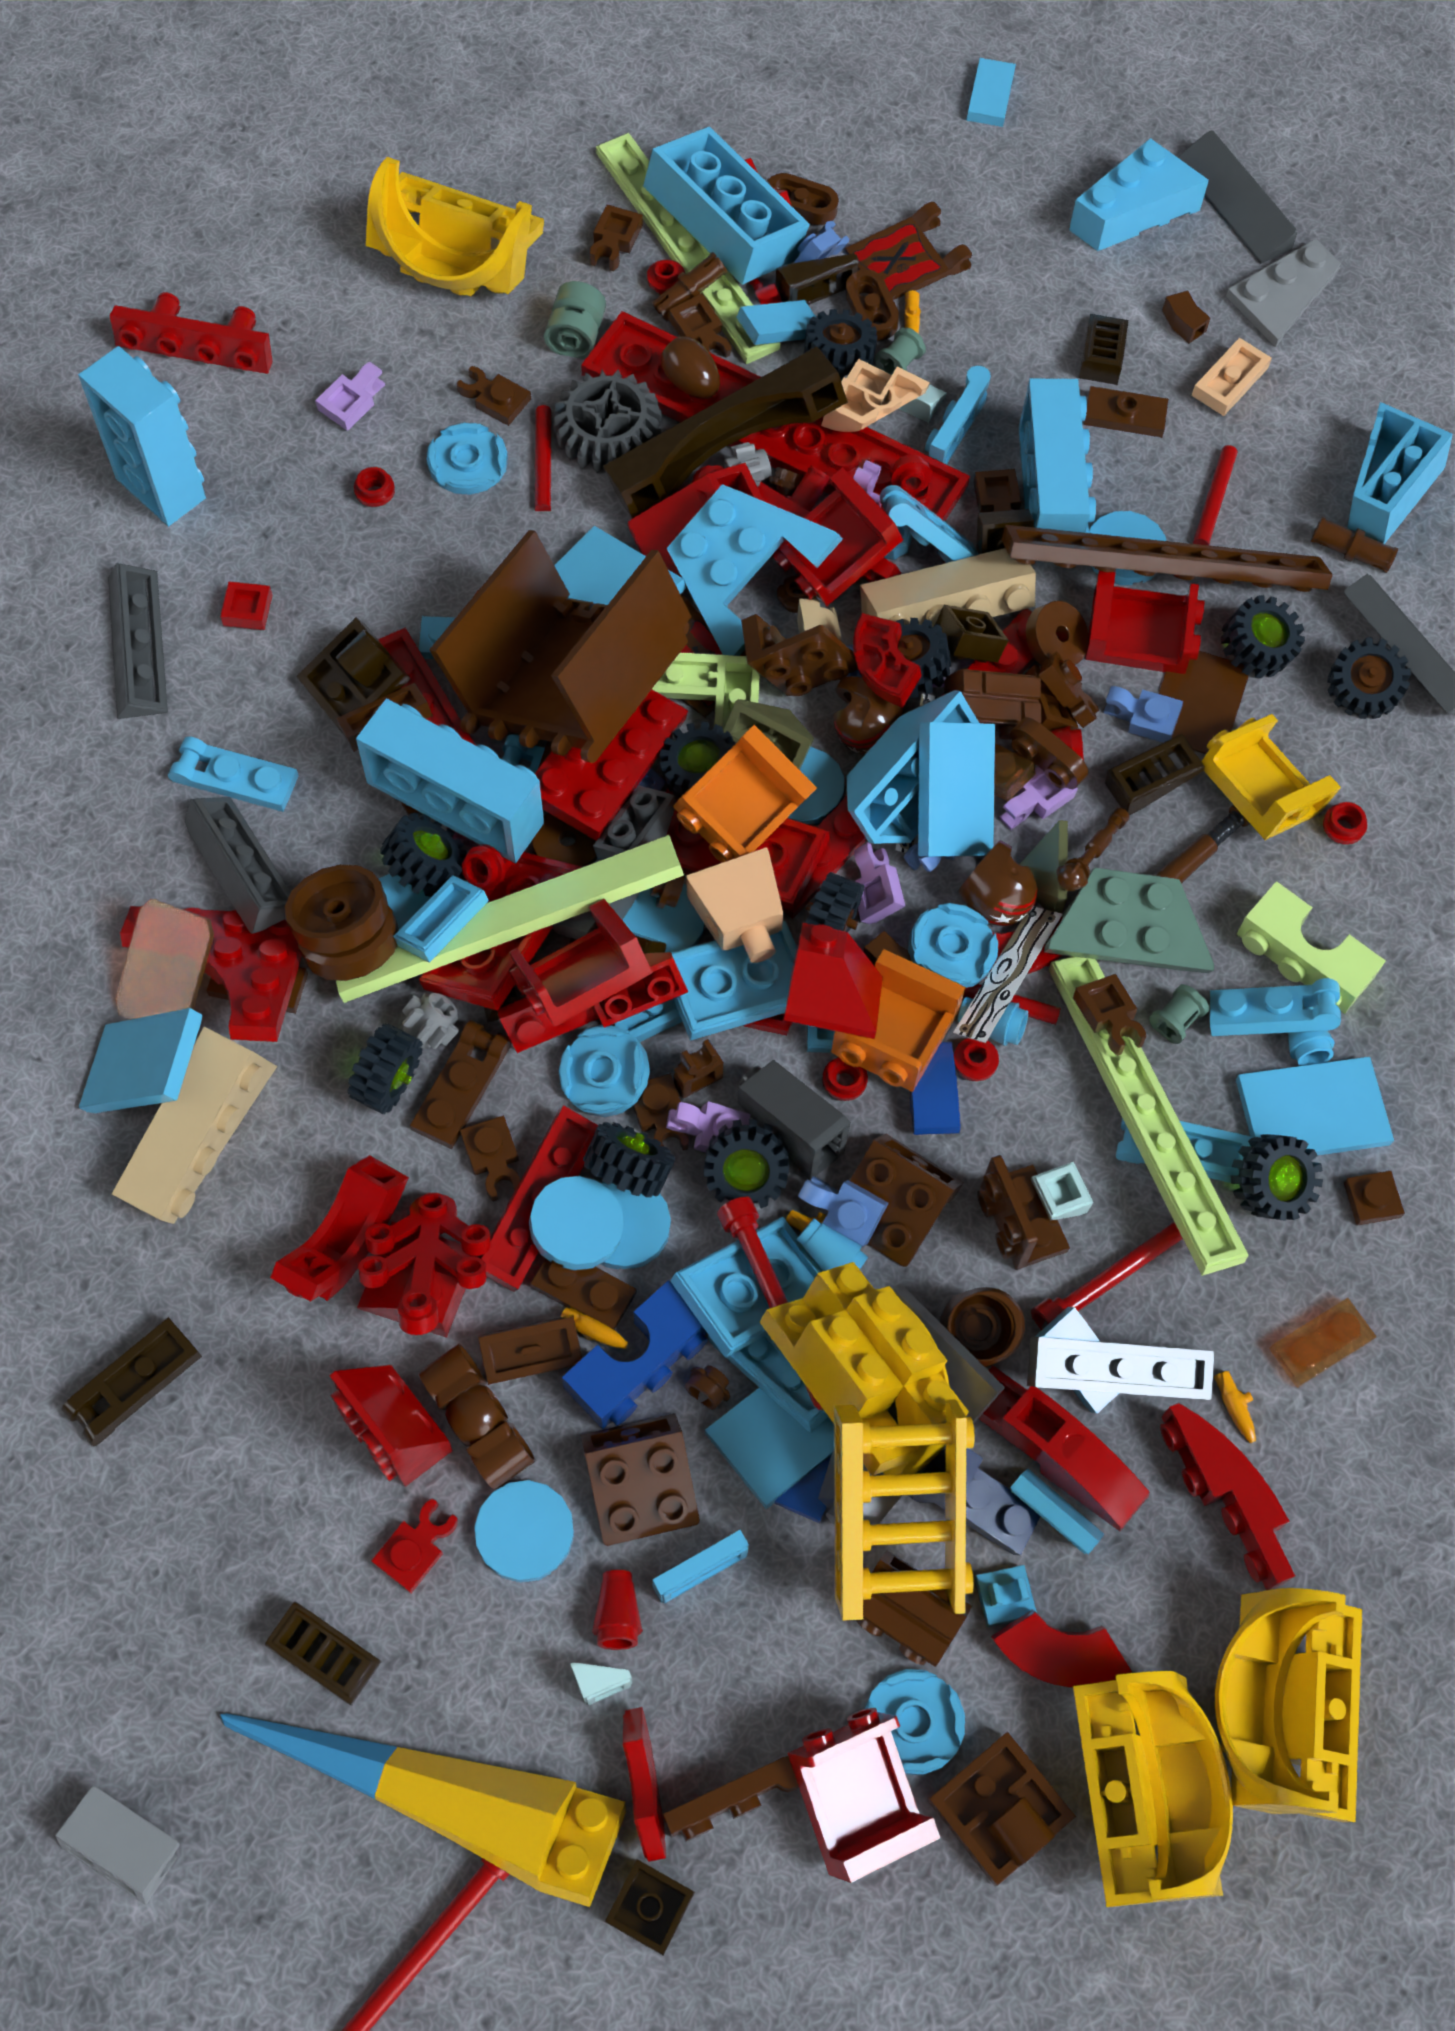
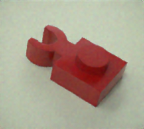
M434 1499L427 1501L423 1505L419 1515L420 1523L415 1529L403 1521L371 1560L375 1566L410 1594H412L443 1555V1552L433 1543L437 1538H444L453 1533L458 1524V1518L453 1514L441 1526H435L430 1522L431 1514L439 1505Z

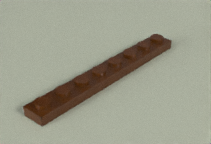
M1005 525L1002 542L1009 557L1023 564L1046 561L1053 562L1055 565L1063 568L1085 565L1093 566L1095 569L1103 572L1125 569L1133 570L1135 573L1143 576L1165 573L1172 574L1183 580L1205 577L1212 578L1214 581L1223 584L1245 581L1262 588H1271L1274 584L1285 585L1302 592H1309L1312 588L1328 590L1333 576L1321 557L1014 525Z

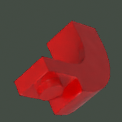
M370 1155L349 1167L336 1199L320 1226L304 1244L276 1261L270 1278L285 1286L286 1290L296 1297L305 1298L310 1302L318 1296L326 1301L330 1300L352 1278L358 1269L360 1261L368 1254L365 1242L366 1229L378 1223L388 1224L409 1177Z

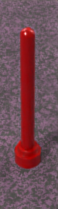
M739 1197L727 1202L718 1209V1218L724 1231L731 1233L733 1238L739 1239L769 1307L773 1308L788 1303L757 1235L756 1229L758 1228L757 1219L759 1214L751 1197ZM805 1385L815 1408H817L818 1410H823V1408L820 1406V1404L817 1402L815 1397L812 1395V1393Z
M1175 1222L1065 1298L1056 1297L1054 1300L1047 1298L1031 1309V1316L1034 1322L1042 1331L1043 1328L1041 1327L1045 1321L1049 1324L1067 1307H1075L1079 1312L1181 1241L1183 1237Z
M481 1858L480 1860L484 1863L341 2031H370L497 1880L501 1879L504 1882L510 1874Z

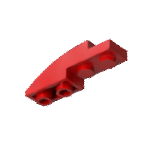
M645 953L644 955L652 970V974L556 1027L553 1026L544 1012L537 1016L527 998L500 1008L498 1010L499 1019L517 1053L597 1019H600L605 1028L688 993L672 953Z
M992 1365L988 1371L1005 1388L978 1419L1040 1464V1474L1115 1529L1121 1531L1149 1497V1490L1111 1449L1056 1401L1037 1387L1030 1386L1028 1389H1025Z
M1180 1403L1170 1406L1161 1416L1164 1423L1160 1425V1431L1169 1450L1172 1452L1178 1450L1186 1467L1182 1469V1477L1189 1493L1193 1497L1200 1496L1204 1506L1221 1499L1223 1500L1225 1507L1221 1509L1224 1523L1233 1536L1240 1535L1248 1552L1244 1554V1562L1255 1582L1262 1581L1265 1589L1271 1590L1294 1578L1295 1574L1274 1533L1290 1521L1262 1475L1242 1451L1208 1421Z

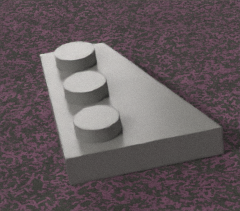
M1315 239L1228 288L1226 297L1276 347L1288 330L1299 320L1311 302L1318 297L1336 275L1341 263Z

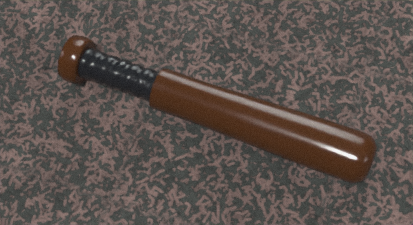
M1232 805L1229 808L1228 816L1223 821L1219 822L1208 834L1199 836L1153 876L1180 879L1182 884L1217 852L1218 846L1240 826L1246 827L1250 823Z

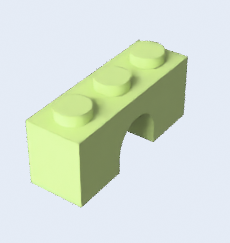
M1276 881L1247 914L1237 935L1242 938L1244 946L1250 952L1259 956L1263 954L1278 965L1280 973L1292 982L1300 981L1304 985H1312L1315 981L1323 978L1337 981L1340 986V999L1336 1005L1345 1014L1376 977L1386 960L1350 934L1338 947L1331 950H1321L1311 946L1304 939L1301 926L1313 907Z

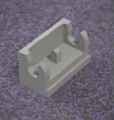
M94 1785L55 1835L63 1850L145 1905H147L178 1856L175 1855V1852L180 1846L177 1840Z

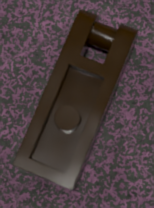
M168 1317L72 1395L63 1404L61 1409L70 1421H78L83 1427L82 1436L93 1447L97 1446L111 1435L116 1427L202 1356ZM104 1397L111 1406L99 1415L93 1407L97 1401Z

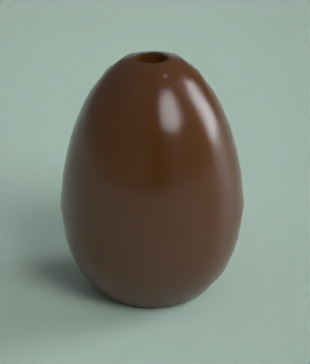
M679 336L671 341L661 354L663 371L670 382L687 395L703 400L710 399L718 392L720 376L717 366L706 347L692 337Z

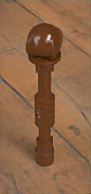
M1117 808L1109 816L1106 827L1096 832L1085 846V852L1081 857L1069 859L1065 865L1057 868L1058 883L1064 891H1076L1088 884V877L1090 875L1088 865L1094 858L1100 857L1111 843L1112 835L1118 829L1123 828L1130 818L1129 813L1125 809Z

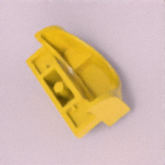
M386 157L377 169L369 191L365 246L379 250L385 256L393 257L400 265L401 273L413 276L422 283L450 289L452 293L457 295L472 296L481 286H485L494 293L509 294L524 279L527 249L543 234L544 227L543 218L531 215L532 205L519 201L516 204V209L405 172L399 174L400 161ZM410 213H420L419 225Z
M854 1262L819 1272L803 1298L766 1309L759 1321L833 1423L834 1405L855 1404L862 1422H869L870 1427L946 1423V1400L949 1399L957 1400L965 1416L969 1413L968 1409L951 1389L945 1368L948 1360L938 1349L923 1322L900 1300L890 1286L880 1289L873 1288ZM894 1400L896 1404L898 1424L888 1412V1409L890 1408ZM946 1444L871 1448V1453L863 1454V1464L872 1476L882 1472L884 1475L915 1474L929 1464L943 1450Z
M1279 1588L1241 1595L1240 1625L1224 1653L1215 1687V1713L1221 1736V1749L1223 1753H1226L1232 1769L1231 1793L1233 1806L1270 1814H1303L1338 1822H1356L1362 1609L1345 1605L1346 1595L1303 1588ZM1306 1635V1652L1295 1654L1299 1644ZM1292 1764L1301 1766L1300 1777Z
M1148 1671L1115 1675L1116 1680L1073 1686L1106 1907L1223 1896L1220 1874L1229 1850L1233 1824L1230 1780L1217 1736L1205 1713L1189 1693L1186 1677L1174 1671ZM1134 1719H1135V1722H1136V1725H1137V1728H1138V1731H1139L1140 1736H1139V1735H1136V1729H1135ZM1157 1846H1158V1863H1157L1156 1853H1155V1847H1157Z

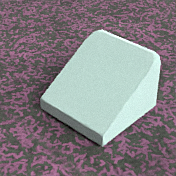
M929 385L925 394L899 409L929 423L946 397L947 392Z
M1074 1162L1031 1177L1032 1184L1050 1221L1085 1214L1094 1203Z
M570 1663L585 1704L591 1705L631 1687L632 1677L629 1670L583 1663Z

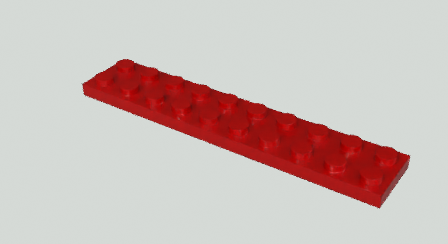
M621 311L581 364V372L584 377L585 373L589 374L592 378L598 377L601 369L605 372L606 376H613L619 370L623 379L634 374L637 384L646 382L649 393H655L661 413L680 423L761 378L759 375L710 353L720 376L718 392L710 399L704 400L687 395L670 382L661 365L663 350L677 337ZM823 417L809 423H793L771 427L750 434L728 445L732 447L749 442L754 444L755 450L764 449L766 451L770 466L775 469L780 467L805 475L810 465H812L830 478L842 467L853 478L857 468L863 469L865 461L868 460L881 466V471L873 490L878 495H880L885 487L892 485L891 471L899 458L905 455L920 456L929 464L932 479L924 490L910 495L943 521L947 520L967 489L970 475L868 427L855 432H841L821 426ZM832 481L828 483L823 491L829 495L836 490Z

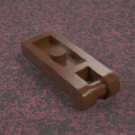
M469 1020L461 1033L458 1044L410 1124L411 1130L447 1148L453 1149L461 1135L460 1130L465 1128L512 1044L509 1037L498 1033L496 1036L484 1031V1025ZM475 1047L488 1052L483 1062L470 1057Z
M789 1756L782 1757L664 1813L663 1818L671 1837L682 1833L685 1842L690 1841L714 1829L711 1819L730 1810L733 1819L759 1808L762 1805L758 1796L775 1788L785 1793L794 1792L799 1786Z

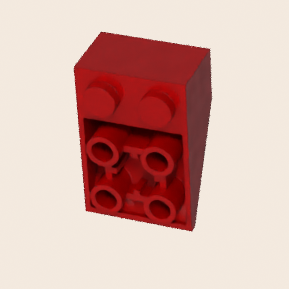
M746 463L708 473L628 521L627 526L640 553L647 556L651 550L659 551L667 569L682 577L667 547L722 484L764 501Z
M392 1365L337 1370L329 1375L337 1389L330 1397L337 1405V1409L344 1418V1422L360 1443L364 1441L367 1450L372 1455L373 1461L389 1482L397 1476L406 1487L453 1451L447 1437Z

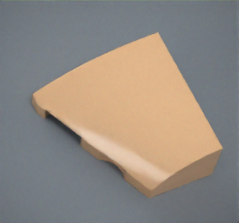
M858 359L848 377H844L841 381L848 403L826 414L823 417L821 426L841 432L862 430L925 394L930 382L899 367H896L891 375Z

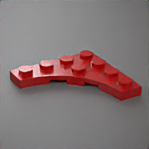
M152 905L130 906L120 931L122 947L156 951L173 957L183 953L198 961L200 970L209 975L218 985L222 984L225 987L231 1006L228 1025L230 1040L278 1041L302 957L298 948V942L292 935L286 919L263 931L251 934L236 910H202L195 907L186 909L160 908Z

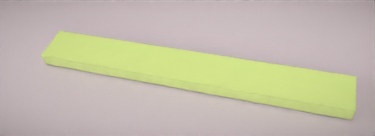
M629 133L596 146V154L637 212L643 214V220L672 261L679 263L687 274L709 256L710 253L643 187L649 160ZM727 270L728 273L722 275L701 293H703L723 324V333L743 361L748 364L780 350V342L760 345L753 344L736 318L740 307L752 306L753 304Z
M667 835L486 903L430 963L397 945L394 954L382 967L363 977L347 981L336 980L338 993L343 1002L346 1003L590 911L589 906L604 898L608 903H612L684 876L671 838Z
M1071 956L1051 962L1049 967L1050 975L1201 1275L1245 1263L1249 1255L1142 1048H1137L1131 1038L1122 1036L1121 1038L1126 1045L1121 1055H1115L1108 1046L1109 1033L1107 1030L1094 1033L1073 999L1076 987L1105 977L1097 960Z

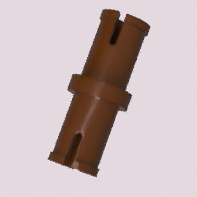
M711 252L707 258L687 274L682 272L678 275V281L658 298L652 300L651 303L667 322L669 321L667 318L669 309L699 295L722 275L728 273L727 269L716 254Z
M1324 517L1320 519L1311 538L1312 543H1318L1344 554L1343 559L1351 562L1353 559L1383 570L1385 573L1391 568L1398 552L1396 547H1391L1365 536L1364 530L1357 528L1356 531L1328 521Z

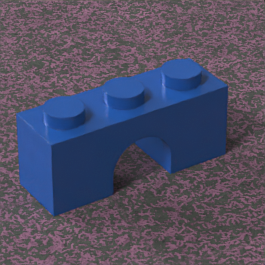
M669 1280L633 1312L634 1324L649 1341L646 1352L640 1358L630 1362L617 1361L611 1358L599 1345H596L562 1376L563 1388L602 1429L611 1422L618 1426L627 1420L638 1406L634 1402L635 1399L647 1388L652 1393L659 1390L673 1374L669 1368L682 1356L687 1360L693 1358L708 1341L704 1336L707 1334L706 1330Z

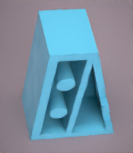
M1150 138L1076 199L1069 230L1095 250L1100 251L1135 237L1141 231L1156 225L1159 227L1170 223L1171 219L1186 213L1193 214L1200 211L1209 180Z
M1380 402L1367 452L1354 491L1347 528L1356 531L1357 528L1364 530L1365 536L1385 544L1444 470L1453 434Z

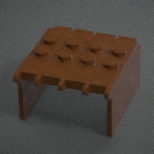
M528 530L429 649L468 711L461 720V730L465 733L474 734L481 725L489 727V737L498 741L504 739L508 732L520 734L519 742L521 746L533 748L540 739L552 742L551 750L554 754L564 756L572 747L581 749L580 755L583 761L596 762L688 643L686 634L689 630L688 620L691 618V615L659 551L651 550L608 605L594 604L589 601L568 598L570 593L536 531Z

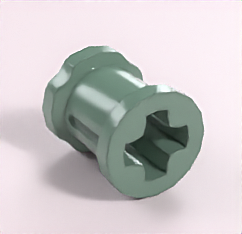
M902 327L894 334V341L890 346L882 348L875 355L876 366L891 375L896 367L907 371V366L914 359H920L925 354L926 346L922 337L911 328Z
M1181 984L1173 991V998L1162 1010H1155L1150 1015L1149 1021L1152 1028L1171 1043L1179 1044L1185 1039V1031L1197 1018L1200 1019L1208 1013L1209 1005L1206 999L1194 988Z

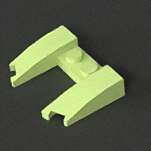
M679 653L652 689L671 699L716 701L714 726L715 724L720 725L724 730L736 700L742 699L758 703L760 673L747 664L746 656ZM715 757L712 760V767L717 763Z

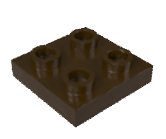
M357 617L296 676L340 731L341 729L336 718L401 689L411 679L366 624Z

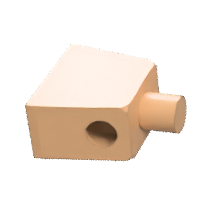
M767 847L686 875L688 899L722 950L728 951L744 945L752 963L765 961L776 953L770 935L782 930L783 910Z

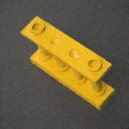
M956 1399L946 1400V1423L870 1427L869 1422H862L855 1404L834 1405L835 1600L843 1621L863 1619V1600L871 1599L872 1594L945 1590L954 1613H965V1594L973 1592L972 1567L970 1562H966V1448L974 1447L975 1434L972 1418L965 1416ZM946 1444V1472L870 1476L869 1471H863V1454L871 1453V1448ZM945 1493V1521L870 1525L868 1519L863 1520V1503L871 1502V1497ZM945 1542V1569L870 1573L869 1568H863V1551H871V1546Z

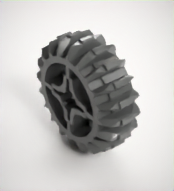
M601 369L599 376L595 378L585 373L584 382L580 383L572 380L570 391L562 390L560 402L555 403L553 427L554 432L557 434V443L560 449H565L569 461L578 458V464H580L582 469L589 465L590 462H593V469L597 474L601 470L602 465L608 464L661 434L660 423L662 422V413L659 410L655 393H649L646 382L637 384L634 374L623 379L619 370L613 376H606L605 372Z

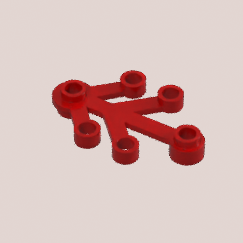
M427 1193L417 1198L409 1208L410 1215L390 1226L378 1223L371 1225L365 1231L366 1249L374 1255L387 1254L394 1249L395 1243L417 1231L420 1232L418 1239L386 1258L369 1256L362 1259L358 1265L361 1284L368 1288H378L385 1285L389 1277L415 1262L410 1291L404 1294L397 1307L399 1326L402 1331L410 1335L427 1334L438 1325L437 1302L431 1297L435 1262L457 1278L458 1284L466 1289L479 1288L487 1279L485 1262L481 1258L473 1256H480L489 1251L491 1247L489 1229L480 1224L468 1226L456 1217L457 1206L455 1201L440 1193ZM447 1233L460 1242L462 1250L466 1254L471 1255V1257H462L441 1241L439 1236Z

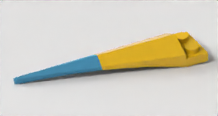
M220 1714L224 1725L231 1730L300 1761L376 1799L459 1844L539 1892L587 1907L591 1906L626 1814L625 1801L577 1788L574 1781L233 1714Z

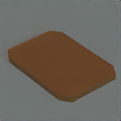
M150 899L140 908L115 998L120 1016L131 1020L187 1008L194 1010L214 938L210 919L157 899Z

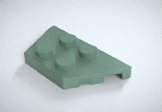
M1093 868L1088 877V884L1079 889L1076 898L1064 912L1063 919L1053 936L1048 939L1044 946L1045 953L1201 973L1214 971L1213 960L1180 879Z

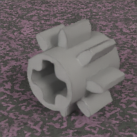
M749 442L732 446L731 452L733 457L723 460L724 469L746 463L757 487L760 482L769 479L771 476V466L766 451L764 449L755 450L754 444Z
M424 993L421 998L414 995L402 1010L404 1015L407 1016L402 1022L403 1030L419 1038L423 1043L421 1048L432 1047L436 1049L440 1043L447 1046L459 1031L453 1025L458 1020L456 1007L447 997L439 993H431L430 995Z

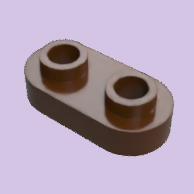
M788 173L775 174L766 181L776 190H787L791 206L808 223L824 225L828 221H833L837 216L838 195L832 188Z
M859 270L851 274L846 282V299L853 315L857 312L862 314V321L868 318L872 322L871 327H876L877 341L889 339L898 329L899 312L883 277L872 270ZM861 293H869L866 297L860 295Z
M1025 717L1011 730V745L1015 753L1026 761H1032L1042 769L1047 779L1054 786L1075 789L1088 776V768L1083 759L1038 721Z

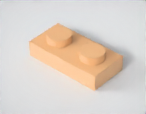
M1239 338L1196 383L1191 396L1222 416H1225L1268 369L1272 358Z

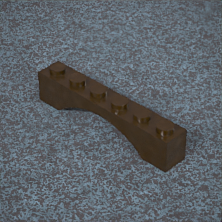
M817 346L604 465L603 467L615 493L633 519L675 494L697 467L727 445L771 427L793 423H809L818 420L848 403L838 371Z

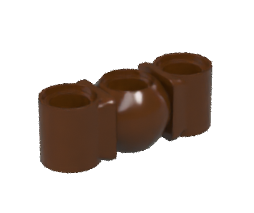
M460 1343L418 1371L425 1388L438 1407L446 1410L445 1416L449 1425L460 1441L468 1447L466 1449L467 1453L471 1456L474 1465L483 1479L493 1490L536 1461L532 1451L517 1431L515 1425L507 1422L508 1416L503 1406L490 1388L485 1386L487 1384L486 1380L469 1353Z

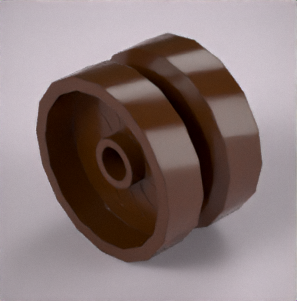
M341 864L320 869L304 878L291 891L285 904L286 922L292 935L298 942V948L304 961L314 974L322 978L347 981L366 976L382 967L395 952L397 943L393 936L399 931L398 924L392 909L388 906L387 897L381 882L368 869L358 865Z

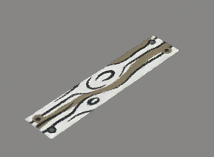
M1033 906L1028 915L1021 920L953 1033L984 1043L987 1042L1063 914Z

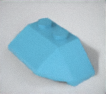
M954 690L900 716L848 773V811L869 843H911L918 835L919 722L979 723L961 691Z

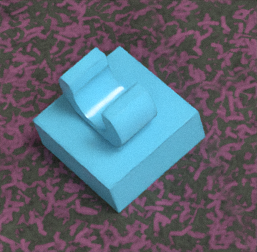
M1025 1565L975 1576L987 1627L1013 1622L1032 1609L1037 1613Z

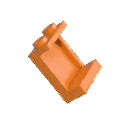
M753 725L689 791H686L680 797L673 808L678 812L677 818L681 824L694 834L698 832L710 844L709 850L719 862L723 863L754 852L817 787Z
M883 949L875 964L876 969L883 976L875 1039L835 1031L831 1053L850 1066L861 1067L880 1076L889 1085L901 1086L913 1092L959 1013L966 987Z

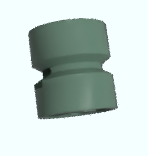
M579 281L566 282L559 287L544 333L545 343L550 350L559 355L580 359L586 358L594 348L599 331L598 328L606 309V300L602 293L592 285Z

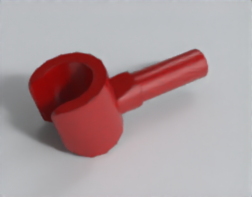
M758 278L749 282L754 288L760 305L782 302L775 282L767 286H763V283Z

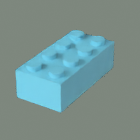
M710 126L652 149L643 187L709 253L714 252L726 269L742 285L768 274L780 266L795 262L800 254L797 248L805 240L810 224Z
M117 346L78 374L115 478L168 527L206 499L202 486L204 477L194 460L197 454L188 440L186 431L189 428L178 408L180 398L167 381L159 382L140 357L135 356L132 358L120 346Z
M1029 378L1019 423L1024 508L1029 509L1034 519V528L1089 533L1088 522H1094L1096 500L1095 497H1089L1088 488H1091L1093 467L1092 463H1086L1085 454H1088L1090 433L1089 429H1083L1082 421H1085L1087 400L1086 396H1080L1078 379Z
M386 698L356 738L367 784L478 844H487L494 847L502 857L515 864L544 824L540 780L537 779L531 770L522 765L513 766L505 762L485 745H473L462 739L454 729L447 725L440 724L438 726L426 720L410 705L402 704L400 706Z

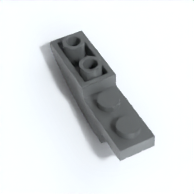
M638 785L593 845L597 856L594 863L665 837L675 810L673 806L677 802L675 795ZM639 893L609 904L623 920ZM591 911L552 925L555 933L576 940L598 928Z

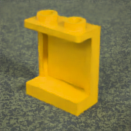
M1273 714L1259 720L1250 718L1234 731L1228 732L1223 730L1208 742L1207 748L1209 751L1201 761L1205 766L1204 772L1264 840L1274 837L1322 812L1341 788L1331 775L1312 784L1306 780L1269 738V732L1278 722V719Z

